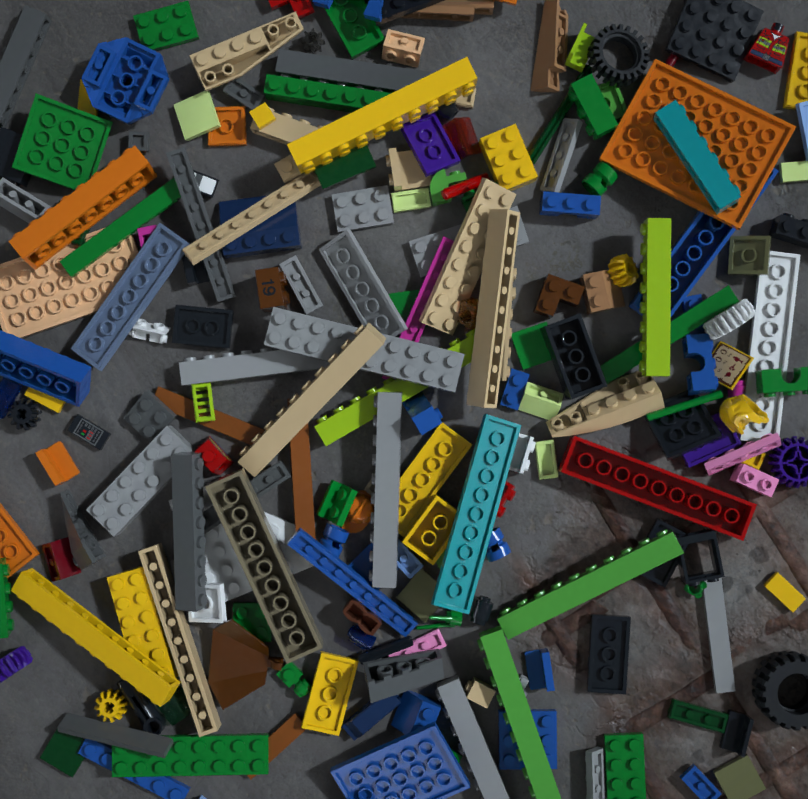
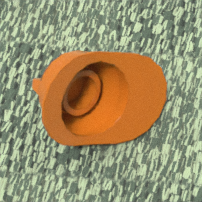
M365 490L358 491L342 529L349 533L362 531L371 520V512H374L375 504H371V495Z

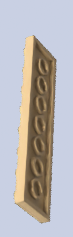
M482 178L420 316L419 321L453 336L483 269L489 210H510L516 196L515 193L486 178Z

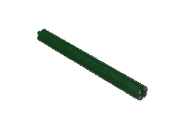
M585 65L582 73L580 72L575 81L591 74L592 67ZM568 93L529 153L533 165L574 103L569 99Z

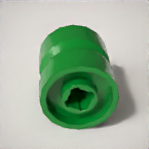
M600 161L593 169V174L589 173L582 180V185L591 195L602 196L607 191V186L610 187L618 179V175L608 164Z

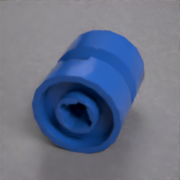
M327 523L323 531L324 538H320L319 543L339 558L343 550L341 545L346 543L350 533L338 526Z
M500 527L493 528L486 551V557L489 562L496 561L511 553L508 543L502 540L504 535ZM498 543L497 547L492 548L493 545Z

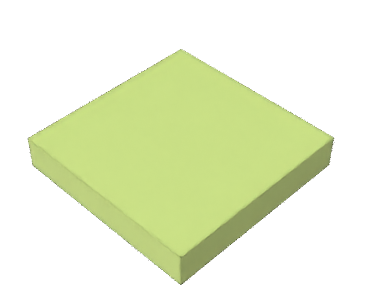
M209 91L200 92L174 104L186 141L221 127Z

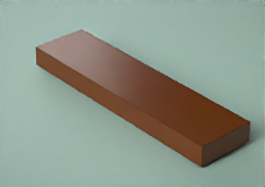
M296 712L269 736V763L306 730L301 727L303 719ZM247 775V776H248V777L250 778V780H251V779H253L256 775Z

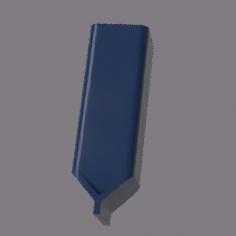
M397 694L373 703L368 701L342 725L343 729L355 741L401 703L400 696Z

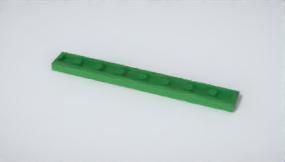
M175 178L164 184L62 259L60 263L70 277H75L135 233L137 228L143 227L180 200L181 195Z
M727 285L673 319L670 325V345L738 303L739 300L730 286ZM640 341L600 365L607 384L639 365V362L642 361V353L639 351Z

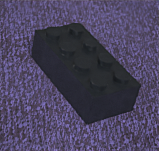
M581 313L540 328L566 400H572L607 387Z

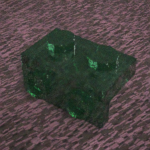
M180 685L170 701L161 707L156 705L172 726L191 713L184 690Z

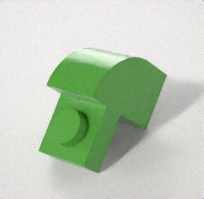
M445 169L437 172L430 183L432 206L451 203L452 198L444 200L441 191L444 188L467 180L466 173L454 171L449 173V176H446Z

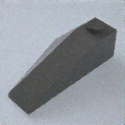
M67 490L61 492L60 496L74 564L83 570L106 557V554L71 492Z

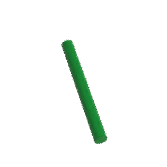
M719 390L648 413L646 417L648 421L723 398V394Z

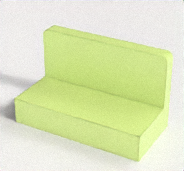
M527 382L518 410L550 420L558 414L561 408L563 393Z

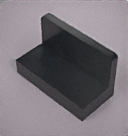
M184 254L182 261L187 283L192 286L210 282L204 261L202 260L193 266Z
M728 709L729 718L725 733H722L719 747L736 752L740 757H745L754 719L746 713Z

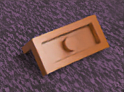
M61 441L35 453L55 486L62 485L80 474L79 469Z

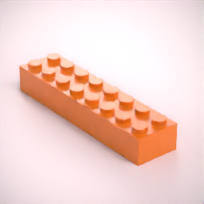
M134 145L132 148L126 149L119 158L110 161L102 171L94 173L85 184L82 183L77 186L73 193L64 196L56 206L48 208L40 218L31 221L23 231L15 233L8 242L20 257L36 270L68 246L74 239H77L84 231L90 229L154 180L157 175L148 160Z

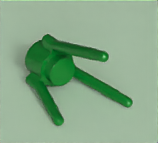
M450 610L446 611L445 616H429L430 620H443L445 623L416 626V629L455 628V626H461L462 612Z

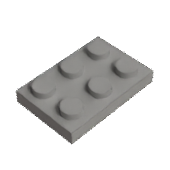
M388 185L332 194L338 233H342L346 229L355 231L394 224Z

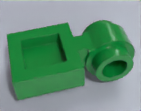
M294 662L286 663L282 670L276 673L289 688L295 684L293 690L299 697L306 696L310 692L312 684L306 678L300 679L303 672Z

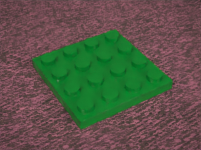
M36 93L12 168L75 190L77 186L82 183L85 184L97 172L113 122Z

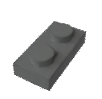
M239 78L228 82L223 89L225 94L250 110L260 106L266 98L264 94Z

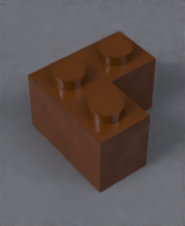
M548 274L544 279L533 312L551 319L559 302L576 307L580 302L585 287Z

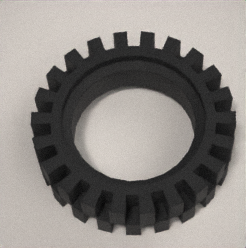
M616 24L604 27L603 30L601 29L588 48L587 58H590L588 64L589 66L594 65L591 68L592 73L598 71L596 77L599 79L603 76L602 82L605 84L610 80L609 86H614L617 83V87H622L623 84L628 86L630 83H634L648 66L647 63L650 57L647 56L650 53L649 49L645 50L648 45L646 42L641 44V41L644 39L642 35L638 38L635 36L638 31L634 30L630 33V26H627L624 30L623 24H619L617 28ZM611 41L626 45L633 55V66L627 70H618L610 66L603 55L604 45Z

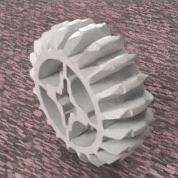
M747 299L740 300L704 323L705 333H708L710 339L714 340L726 335L755 315L754 307Z

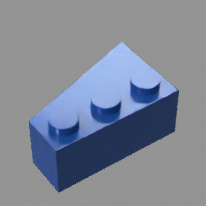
M422 391L402 402L421 435L442 423L440 420L443 418L438 408L434 409Z

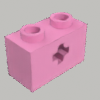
M743 463L736 464L729 479L768 497H772L779 482V479Z

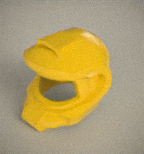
M744 394L727 398L719 409L720 419L732 433L737 432L743 435L745 426L750 422L758 424L769 422L767 413L762 411L755 402Z

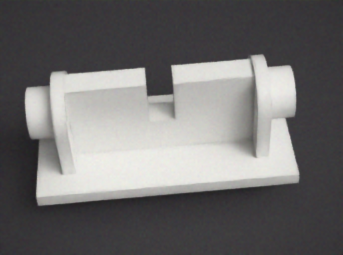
M138 319L129 335H132V338L146 340L147 334H150L149 341L163 344V342L167 343L168 341L166 334L170 331L171 327H166L162 323L153 324L148 323L144 319Z

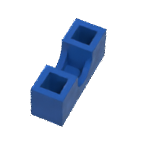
M543 191L540 197L539 215L559 216L561 214L577 215V218L597 219L600 215L601 196Z
M708 333L686 335L682 339L684 359L693 358L700 364V371L690 372L686 377L688 394L705 395L713 393L718 388V377L714 373L716 360L712 358L713 340L710 339Z

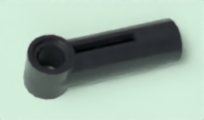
M123 679L116 683L142 723L143 730L157 735L161 734L166 727V718L158 712L150 699L143 693L138 692L134 686ZM151 722H157L159 728H153Z

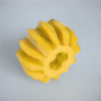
M628 254L615 256L607 264L609 268L607 272L610 274V279L619 288L632 285L639 277L637 273L639 269L636 268V263L633 262V258L629 257Z
M110 688L107 692L102 691L100 697L96 698L95 702L97 705L94 709L100 711L97 717L104 716L103 722L109 718L110 722L113 723L116 719L120 720L123 717L122 714L127 712L125 706L128 705V702L123 701L124 695H119L120 689L113 692V689ZM111 703L114 704L112 708L109 707Z

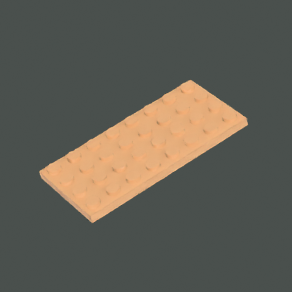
M103 229L86 234V242ZM133 234L73 278L70 277L60 263L62 259L80 247L72 243L36 270L21 257L0 264V325L2 331L23 339L96 313L139 253Z

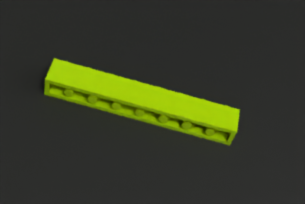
M647 218L640 228V233L643 235V243L640 246V254L643 255V263L640 264V274H643V282L640 283V294H643V302H640V313L643 314V321L640 322L639 326L640 333H642V341L639 344L642 361L639 362V371L642 372V377L670 376L671 218Z

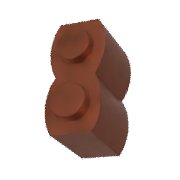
M353 596L343 608L344 615L350 621L358 623L360 629L368 635L373 636L382 625V619Z

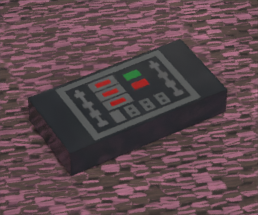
M80 414L76 415L67 430L99 450L103 449L111 435L110 432Z

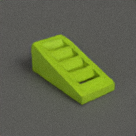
M211 382L191 384L196 423L215 421ZM208 390L206 394L196 395V391ZM209 397V401L197 402L198 398ZM210 405V408L198 409V406ZM199 413H211V416L199 417Z

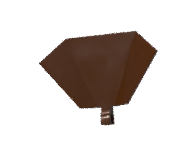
M233 619L213 628L208 684L222 710L265 685L268 667L281 671L284 660L281 657H269V647Z

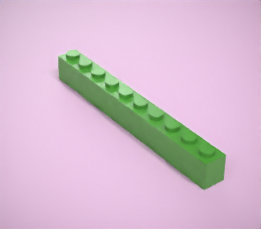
M663 529L656 533L657 537L651 540L649 537L638 542L639 546L634 548L631 546L621 551L620 555L616 557L611 555L603 560L604 563L598 566L593 564L586 568V572L580 575L577 572L569 576L568 581L564 583L559 581L551 585L552 589L546 592L544 590L538 591L534 594V598L527 600V598L522 599L512 609L510 607L502 609L497 620L507 639L509 640L684 554L672 529L669 531Z
M497 626L478 633L480 639L477 640L480 651H485L486 658H483L487 670L491 669L493 676H490L493 688H498L499 694L496 695L500 706L504 705L506 712L502 714L506 725L510 724L512 731H509L512 743L516 742L519 748L515 751L519 762L523 761L525 767L522 768L525 780H530L531 786H528L531 797H536V799H561L501 626Z

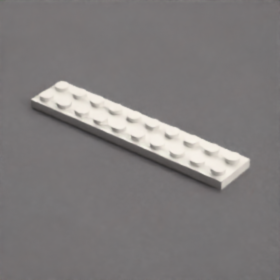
M770 251L769 275H757L754 298L755 315L752 317L748 355L754 359L746 369V389L744 395L755 402L762 411L767 413L769 422L766 424L748 423L745 426L744 434H738L739 439L743 441L756 442L762 436L769 433H778L780 435L784 400L783 392H776V396L764 397V393L757 394L755 371L781 369L782 378L786 382L800 254Z

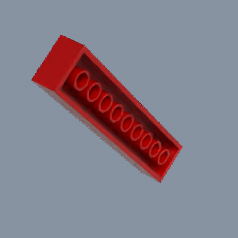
M574 435L570 436L558 471L742 541H744L757 506L755 503Z

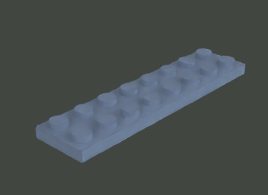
M159 223L71 349L97 370L102 371L184 256L182 249L190 245V243Z

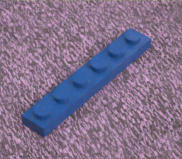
M85 739L78 754L112 771V746ZM170 776L124 777L164 799H185L191 788Z

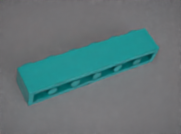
M674 100L655 112L653 120L715 213L718 215L736 204L741 198L739 188L731 183L729 173L725 168H721L717 155L714 152L711 153L707 147L706 139L703 136L700 137L696 131V124L686 116L684 106L682 104L679 105Z

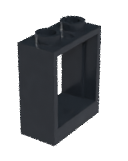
M705 529L675 535L681 548L682 545L708 540L713 565L712 571L688 575L684 554L677 556L681 582L688 584V586L700 585L701 581L717 582L719 578L725 577L715 530Z

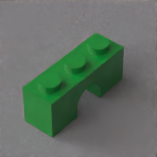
M808 367L793 368L794 377L790 383L783 380L781 369L755 371L757 394L764 393V397L776 396V392H783V396L795 395V391H802V395L808 394Z

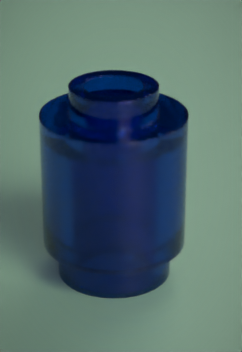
M358 624L356 626L352 625L347 633L349 636L348 641L368 651L377 638L374 635H368L363 632Z

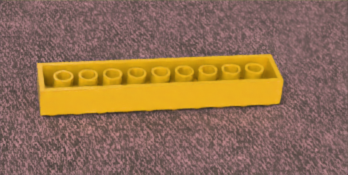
M465 57L288 143L287 146L300 173L305 172V174H309L316 169V166L320 164L324 166L333 161L332 158L339 155L340 157L346 156L355 147H358V149L368 144V141L374 138L375 140L383 138L386 132L390 130L397 131L401 129L404 123L409 121L411 123L416 122L421 118V115L425 113L432 114L443 104L448 106L462 95L463 97L471 95L474 92L473 90L476 87L478 78L468 57Z

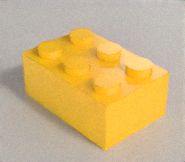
M516 123L480 138L479 146L494 182H497L498 185L509 191H514L536 181L538 175Z
M436 494L402 539V543L434 565L447 547L457 509Z

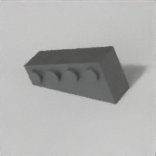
M439 649L363 662L365 683L371 703L444 679L443 661Z

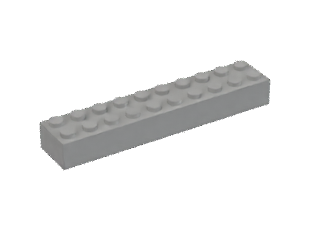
M273 307L264 345L328 362V359L335 352L339 354L343 350L341 346L348 338L352 340L356 336L354 332L358 327ZM382 334L386 337L385 343L359 369L455 393L465 354Z

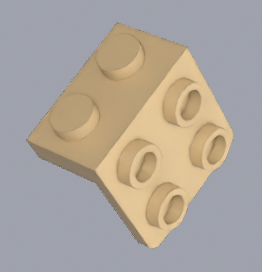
M396 148L388 149L389 155H385L387 167L391 166L392 174H388L390 186H394V192L430 186L431 175L425 177L411 150L397 152Z

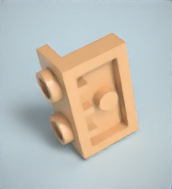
M388 29L383 44L382 59L418 68L425 38Z

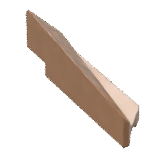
M445 0L401 18L473 22L474 14H493L494 0Z
M545 0L531 83V91L560 92L559 73L566 72L567 66L564 64L567 60L568 14L566 10H561L559 0Z

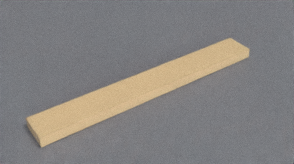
M314 172L309 174L303 173L182 249L183 253L194 266L321 186L317 175Z

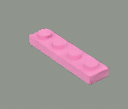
M778 433L766 434L756 442H747L742 448L737 450L731 449L725 452L723 456L708 459L704 463L705 470L708 476L781 446V439Z

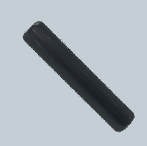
M406 636L358 655V659L361 665H363V662L377 660L414 645L411 636Z

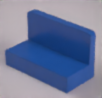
M548 649L525 651L529 688L531 690L545 688L547 692L555 691Z

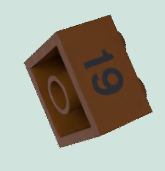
M279 267L255 270L260 309L265 313L272 312L273 307L287 310V304H290V296L285 291V285H288L284 271H281Z

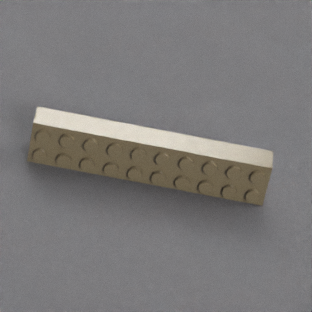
M244 467L208 483L205 489L286 663H291L322 649L323 639Z

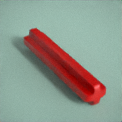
M483 173L444 188L441 191V195L444 200L453 198L478 188L482 178L488 180L490 178L487 173Z

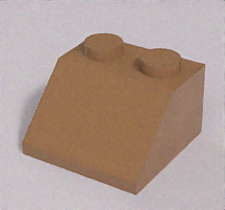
M608 270L588 273L580 277L581 286L585 287L583 296L587 314L625 307L622 289L613 284V280L610 279V274L607 272Z

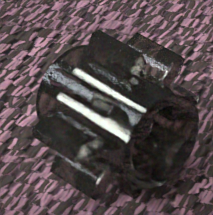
M312 28L311 32L305 31V39H301V43L306 44L304 51L310 50L312 54L317 51L322 52L321 45H325V40L321 39L323 36L322 32L316 33L314 28Z

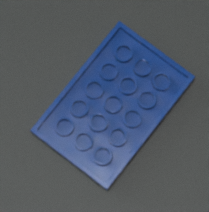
M435 721L339 763L330 769V773L346 799H446L470 788L469 780Z

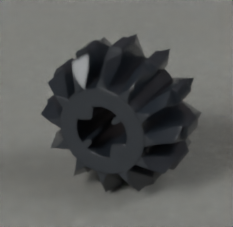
M20 398L19 402H13L14 407L8 408L12 414H9L7 417L13 418L10 424L16 425L18 430L22 428L30 430V426L33 428L37 426L35 421H41V418L37 417V415L41 414L42 411L36 410L39 404H33V399L26 401L25 398Z

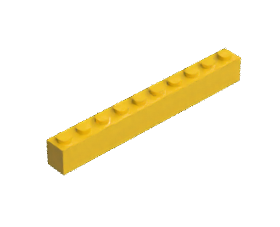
M31 568L20 573L11 589L17 598L25 601L34 611L43 615L48 622L57 626L62 633L75 640L76 644L84 647L93 657L102 661L107 668L115 671L120 675L121 679L129 682L138 692L147 696L153 704L161 707L170 701L181 683L179 680L35 569Z

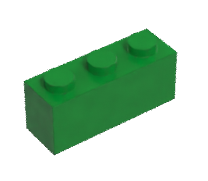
M592 73L571 83L568 89V96L571 102H575L579 118L584 119L588 135L596 140L614 131L618 123Z

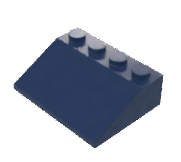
M266 196L219 202L220 225ZM296 201L222 247L223 255L229 259L302 249Z

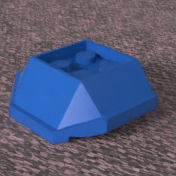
M127 37L98 43L81 78L92 106L128 125L153 114L170 80L163 56ZM128 79H132V83L125 86V82Z

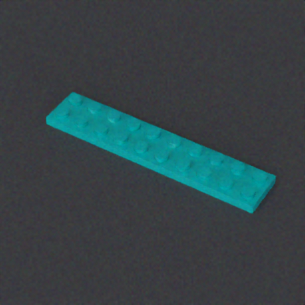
M488 414L483 415L432 597V605L465 614L470 613L521 429L519 424Z

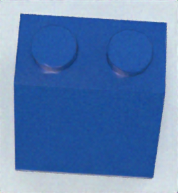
M411 690L403 692L401 703L397 707L391 725L403 734H407L434 721L436 722L441 710V703Z

